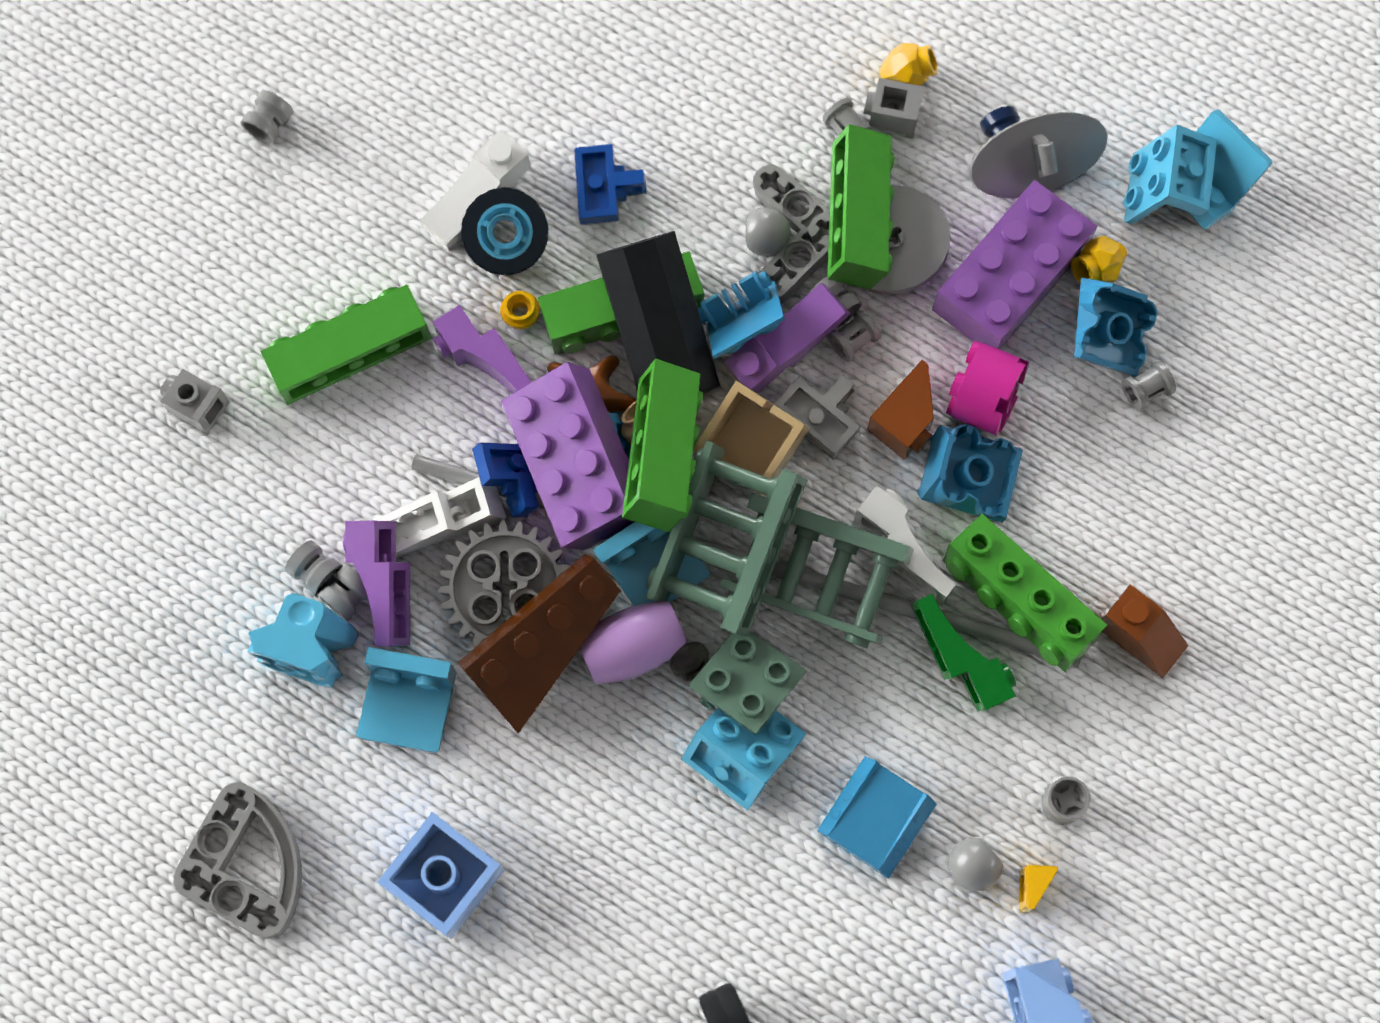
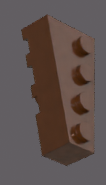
M585 553L464 656L458 664L519 734L621 590L593 557Z

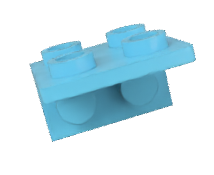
M1219 109L1211 112L1196 131L1217 139L1209 211L1201 216L1188 212L1205 230L1228 216L1273 163Z
M1175 125L1136 151L1128 165L1130 180L1129 188L1124 198V207L1126 208L1124 221L1134 224L1165 204L1198 216L1208 212L1217 139L1183 126Z
M634 522L593 549L601 563L608 566L633 606L656 602L646 598L649 590L646 586L647 579L652 568L656 565L658 566L672 529L666 532ZM685 554L676 578L698 585L710 577V572L702 560ZM670 593L667 601L672 602L679 596Z
M368 647L364 664L371 671L358 724L357 737L362 740L438 753L457 675L452 663Z
M717 708L697 730L681 760L748 811L756 802L770 778L801 743L806 734L778 711H775L757 735H755Z

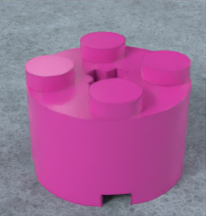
M974 341L966 357L965 363H968L965 373L958 372L949 392L952 398L948 404L946 414L963 423L998 436L1017 401L1018 396L1016 394L1019 385L1023 384L1026 378L1029 361L988 344Z

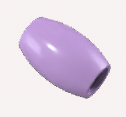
M660 601L631 606L598 622L579 650L594 684H603L635 678L657 668L679 652L687 644V641L670 602Z

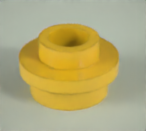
M514 291L503 299L500 313L506 325L513 329L522 330L536 323L540 315V307L537 299L531 293ZM518 307H524L528 310L523 316L513 314L514 310Z

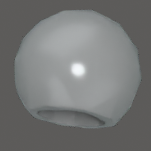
M762 207L753 210L747 215L745 224L746 245L754 254L764 257L774 256L790 241L791 229L789 221L777 209Z
M968 837L958 842L950 853L948 866L954 881L964 889L984 891L994 886L1001 877L1003 869L1001 860L980 837Z

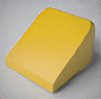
M1027 865L1019 871V910H1021V913H1028L1035 909L1057 873L1058 866Z

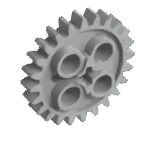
M501 520L499 532H493L488 523H484V536L479 538L472 530L468 531L472 543L467 546L460 541H456L455 544L460 551V555L458 557L453 555L445 556L453 568L452 570H442L439 572L441 577L449 581V585L439 587L438 592L439 594L450 596V600L440 606L443 611H455V614L447 622L450 626L459 623L463 624L458 634L461 639L471 633L475 635L472 644L474 648L503 624V597L500 591L495 590V586L502 585V552H508L509 579L512 585H517V589L510 590L509 593L511 616L516 613V604L520 599L524 597L534 598L570 567L565 564L557 565L556 562L563 556L562 549L551 553L548 551L553 541L550 536L541 542L537 541L539 532L537 527H534L528 535L523 534V525L520 521L516 524L513 532L508 531L505 520ZM523 556H530L538 563L536 571L526 577L518 575L514 571L516 561ZM489 558L496 564L493 575L485 579L478 578L473 573L475 563L479 559ZM483 599H491L497 604L495 616L488 620L477 618L474 612L477 603Z

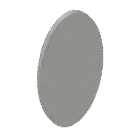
M1053 112L1024 119L1001 130L980 147L970 164L969 176L971 182L980 191L1000 198H1019L1034 180L1048 190L1053 191L1079 178L1099 160L1107 145V132L1102 123L1097 119L1076 112Z

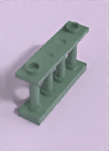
M706 440L704 448L699 449L694 457L696 468L688 494L692 496L690 512L685 519H680L672 528L658 566H654L649 573L646 584L649 590L646 598L660 602L667 601L670 593L721 613V618L724 619L721 626L722 629L738 635L748 636L808 480L783 468L779 477L776 476L770 479L724 462L722 458L725 449ZM715 476L767 495L769 504L764 517L760 516L757 519L707 500ZM700 515L751 534L754 543L749 556L745 555L741 558L692 539ZM685 554L735 573L739 582L734 594L724 597L676 578Z
M752 492L747 508L758 513L757 519L760 516L764 517L769 500L765 496ZM797 508L791 525L796 526L794 534L798 536L777 595L773 597L764 594L761 602L846 632L844 640L865 648H868L870 641L881 644L884 636L869 631L891 568L896 569L898 562L909 565L914 549L905 544ZM823 535L835 540L833 547L836 548L815 611L791 602L813 541L817 542L819 536ZM754 540L752 541V544H751V546H750V549H749V552H748V555H747V556H749V553H750V550H751L752 545H753V543H754ZM860 548L874 553L872 561L876 563L854 625L830 616L852 554L857 555ZM721 579L719 587L730 590L729 595H733L737 584Z

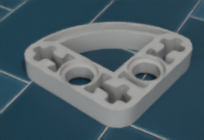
M237 782L225 786L219 793L178 864L173 876V884L177 892L191 901L257 936L274 939L284 934L295 914L301 892L302 865L297 841L282 813L261 793L246 784ZM243 792H246L244 800L248 802L247 808L245 810L237 809L231 818L232 821L239 823L236 829H233L225 822L218 821L217 819L220 814L229 818L234 806L229 803L230 798L233 795L240 797ZM256 814L263 820L271 832L279 854L281 874L277 900L224 872ZM215 829H223L228 835L227 846L220 852H210L206 847L207 836ZM201 868L200 877L216 886L212 889V892L195 885L189 891L190 882L185 879L189 871L196 873ZM217 877H221L222 880L216 884ZM229 887H238L243 893L242 904L234 911H226L221 905L222 893ZM211 893L210 900L207 902L205 898ZM254 896H257L259 899L253 904ZM252 904L265 912H270L275 907L274 916L279 919L276 927L268 925L265 930L261 929L264 923L262 919L248 913ZM248 913L247 921L245 922L242 918Z

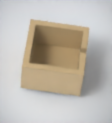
M735 381L694 445L693 451L697 453L699 449H703L707 440L725 449L722 461L773 479L776 476L779 477L782 468H785L810 427L781 408L773 405V403L745 385Z

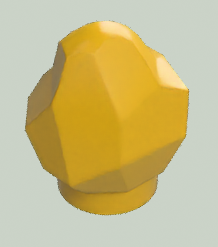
M903 43L894 48L880 68V77L883 79L918 86L923 85L929 80V77L938 73L937 60L931 45L920 47L918 44Z
M1105 235L1093 238L1082 249L1080 255L1072 260V273L1080 284L1081 278L1114 283L1118 280L1121 267L1127 257V250L1124 245Z

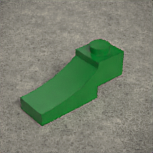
M933 594L910 604L944 680L960 675L977 712L990 709L1016 697L1012 689L1016 686V681L1009 666L1006 663L1001 665L999 658L988 660L973 649L948 622Z

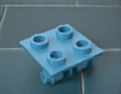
M765 270L761 273L754 271L752 274L739 280V285L747 297H745L737 283L731 285L739 300L736 303L726 289L721 290L728 307L718 293L700 302L701 307L698 308L701 322H707L714 359L723 354L736 352L746 341L759 334L770 333L780 322L785 320L775 281H771Z

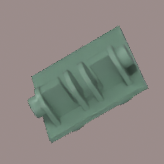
M749 631L748 636L731 633L688 687L702 696L699 702L705 708L712 711L716 706L750 732L757 735L806 674L807 670L751 631Z

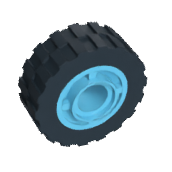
M507 187L488 190L475 198L468 206L462 219L461 237L467 254L476 265L493 274L514 275L529 269L540 259L547 245L549 229L545 213L536 200L520 190ZM507 220L515 225L517 234L512 242L500 243L495 239L493 229L499 221Z

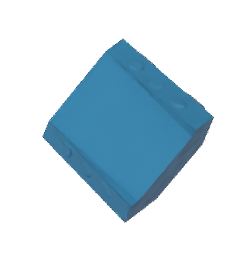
M1081 278L1074 357L1120 373L1138 376L1139 368L1144 364L1147 355L1146 346L1142 341L1143 331L1150 330L1155 325L1158 315L1155 304L1147 299L1148 295L1113 283Z
M968 424L955 428L939 425L930 440L931 445L921 484L916 491L920 499L977 516L984 514L988 519L1003 523L1007 517L1023 449L1014 446L1012 442L1003 438L991 440L981 437L977 428Z
M864 757L817 831L889 879L937 803L928 794L918 790L879 764L878 761Z

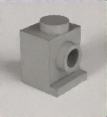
M879 78L876 92L868 91L863 114L871 115L869 122L871 127L905 133L906 138L913 139L924 87Z
M182 369L178 376L170 375L164 381L160 390V394L163 396L160 402L169 413L206 434L211 431L230 403L221 388L207 383L185 369ZM194 390L193 396L187 399L191 391Z

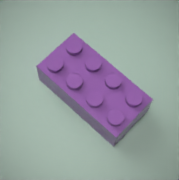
M1034 180L937 291L932 311L973 342L978 341L1001 350L1070 269L1072 260L1080 255L1082 249L1093 238L1098 226Z
M566 362L501 400L561 548L584 551L634 523V521L622 518L629 460L590 369Z

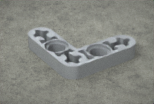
M766 165L758 169L754 174L753 186L755 195L766 207L775 208L783 213L789 221L790 227L798 233L759 271L761 273L765 270L772 282L775 281L776 283L780 279V291L778 293L781 304H783L828 260L829 236L825 235L818 242V250L820 252H817L813 245L820 239V228L829 229L830 209L782 168L776 165ZM767 180L772 183L777 180L778 189L784 194L782 200H780V194L772 187L765 190L763 182ZM798 200L804 201L810 206L809 211L800 217L793 216L788 212L790 204ZM797 251H804L810 255L811 260L805 267L796 268L789 263L790 256ZM781 266L786 272V274L783 277L780 268Z

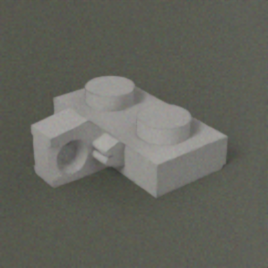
M843 374L829 390L822 385L815 390L798 376L774 403L775 406L809 426L810 429L805 437L833 460L860 431V426L846 415L849 407L844 403L855 391L853 389L855 384Z

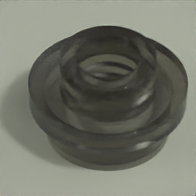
M689 642L683 645L671 657L670 669L675 676L681 677L685 681H692L710 660L709 651L701 642Z

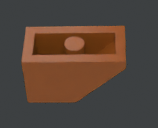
M921 360L870 416L867 428L871 434L903 460L912 450L917 454L920 453L933 436L929 432L934 420L929 366L925 361Z
M1131 584L1101 619L1107 624L1103 631L1105 635L1161 678L1165 677L1189 646L1165 610Z

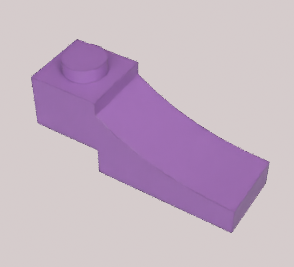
M820 283L798 304L784 314L785 320L780 322L773 331L763 335L759 334L746 341L724 363L741 384L756 393H760L787 367H794L851 313L826 284Z
M460 305L432 321L437 333L432 338L434 344L444 358L451 356L458 367L467 363L480 369L502 384L511 394L531 383L496 329L493 328L480 336Z
M345 521V533L343 536L345 563L354 564L364 584L372 613L375 646L410 645V562H396V521Z

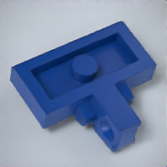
M613 144L576 147L574 149L580 225L619 221L618 202L627 201V196L647 193L644 170L625 171L624 166L615 165Z
M478 443L472 449L481 485L501 486L502 494L507 495L506 503L512 518H526L539 507L535 496L537 488L519 444Z

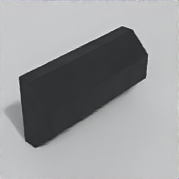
M675 231L596 254L637 391L639 378L655 358L700 373L699 391L703 394L719 387V379Z

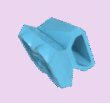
M292 593L285 597L275 623L248 632L251 644L247 652L256 657L259 664L272 670L325 688H333L335 681L343 677L331 652L352 647L359 634L353 625L321 602Z

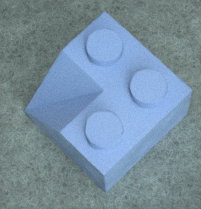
M431 812L377 883L452 940L505 869L439 816Z
M1059 959L1025 965L1001 973L1015 1023H1093L1088 1009L1082 1010L1080 1001L1069 995L1074 993L1073 981L1068 968H1061Z

